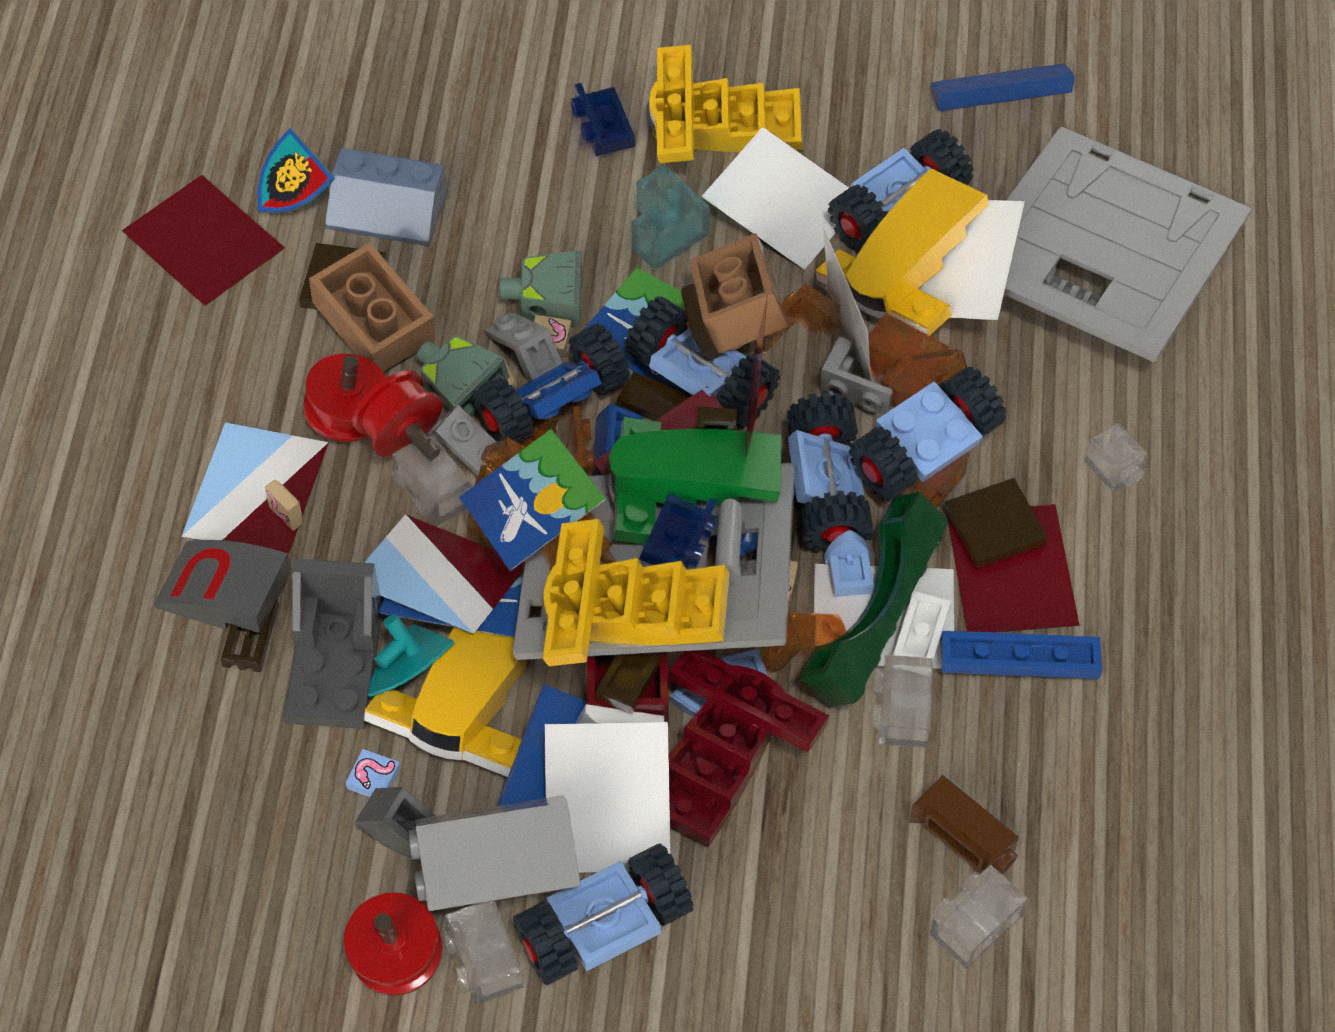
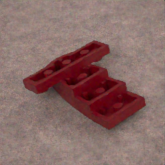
M703 650L683 651L669 670L668 680L708 701L685 726L683 737L668 755L670 827L709 848L748 785L772 734L809 753L828 725L830 715L785 693V690L775 680L760 671L739 665L732 666Z

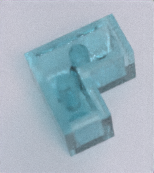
M665 164L636 182L637 209L642 215L631 221L632 249L654 270L709 235L710 207Z

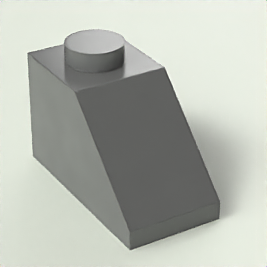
M404 787L375 788L355 822L384 847L412 859L409 830L416 829V819L436 815ZM419 858V859H413V860H415V861L421 863V859H420V858Z

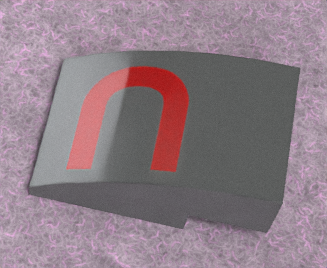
M186 541L154 606L157 609L227 630L229 624L261 633L291 571L288 553L234 541Z

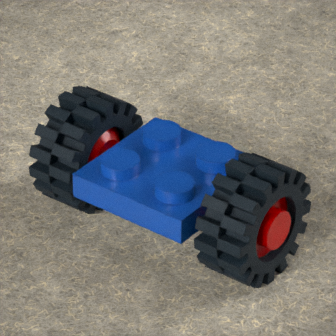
M595 323L570 337L568 343L571 346H569V350L574 355L572 356L574 363L566 361L517 389L509 385L505 378L498 377L473 391L472 398L474 400L472 402L477 408L475 411L482 420L483 428L486 427L487 433L504 450H508L533 436L534 427L530 424L532 423L530 416L541 420L551 418L561 411V406L570 401H581L590 396L592 391H596L598 395L603 396L630 380L629 364L624 360L626 356L623 351L619 350L618 341L612 339V333L609 330L606 331L605 326Z

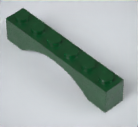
M920 491L893 498L879 525V569L874 590L863 613L857 622L843 635L829 643L816 646L799 676L829 707L854 704L862 697L865 685L873 669L877 667L881 660L880 655L888 639L895 633L896 624L904 608L910 603L912 592L919 579L927 570V563L934 549L942 541V534L949 521Z

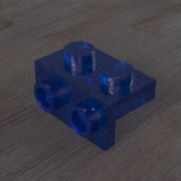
M582 83L574 84L575 97L570 98L572 113L575 119H581L580 128L584 143L591 144L595 156L635 147V135L615 87L586 94Z
M669 493L639 560L650 565L682 561L686 570L688 565L697 567L706 545L699 543L701 536L710 538L719 518L712 514L717 500L710 498L706 508L703 509Z

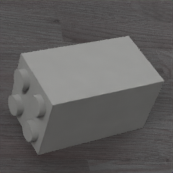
M564 795L416 819V829L409 830L412 860L420 858L422 871L415 872L418 901L427 900L428 911L581 886L569 806Z

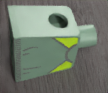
M581 251L524 258L522 262V278L500 279V299L521 300L522 317L533 322L535 315L571 320L573 328H580Z
M459 336L452 337L442 348L432 341H427L420 347L417 358L424 363L420 373L426 388L441 399L442 406L447 412L459 405L472 417L476 413L475 410H477L472 402L474 400L472 398L473 391L498 377L505 378L506 380L510 377L504 358Z

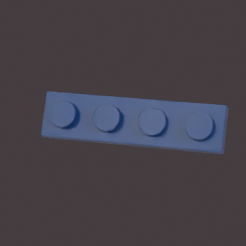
M942 631L940 638L942 673L1100 679L1102 674L1100 637Z

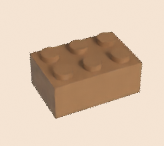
M757 233L689 260L702 319L719 354L728 350L738 349L758 338L766 298L767 309L764 336L774 335L779 330L788 327L773 270Z
M370 242L309 278L312 303L356 355L371 360L383 372L419 351L425 342L435 341L434 317Z

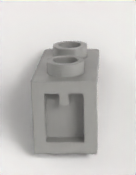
M508 313L498 317L494 322L495 324L485 330L489 338L515 351L524 375L529 382L562 364L549 329L516 313Z
M839 336L822 368L820 391L829 392L831 397L834 393L841 394V398L846 396L850 402L861 406L869 412L885 415L891 410L893 390L853 375L852 372L856 363V358L852 357L853 341Z
M459 405L443 414L426 434L437 447L443 444L453 451L481 480L511 459V456Z

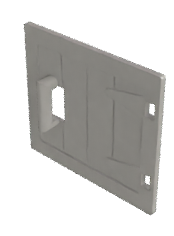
M1060 127L1006 200L1025 201L1004 295L1155 362L1248 219L1251 208L1069 129ZM1091 151H1093L1097 154L1109 158V160L1104 161L1100 158L1090 155ZM1191 193L1209 202L1207 204H1204L1200 201L1190 198L1189 195ZM1062 258L1111 280V283L1103 295L1100 296L1056 276L1055 265Z
M792 463L781 464V485L778 502L740 496L737 501L726 499L722 504L697 500L695 510L656 502L652 546L613 540L615 503H613L609 492L608 475L589 476L606 500L578 521L599 519L602 523L604 534L600 565L638 558L643 567L682 561L686 570L703 568L707 566L709 535H717L715 566L725 565L730 573L723 641L680 645H633L590 641L588 656L783 646L786 644L795 478L794 465ZM758 532L756 575L742 576L740 567L741 533ZM560 534L525 560L513 653L517 660L543 659L548 622L543 590L552 567L556 565ZM530 606H542L541 617L529 618Z

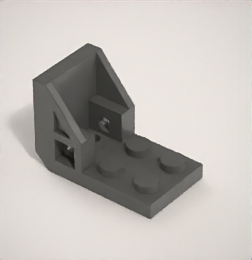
M295 558L293 567L292 631L296 650L284 714L286 724L365 729V708L370 701L368 692L376 661L374 658L377 656L382 615L378 613L382 602L374 563Z

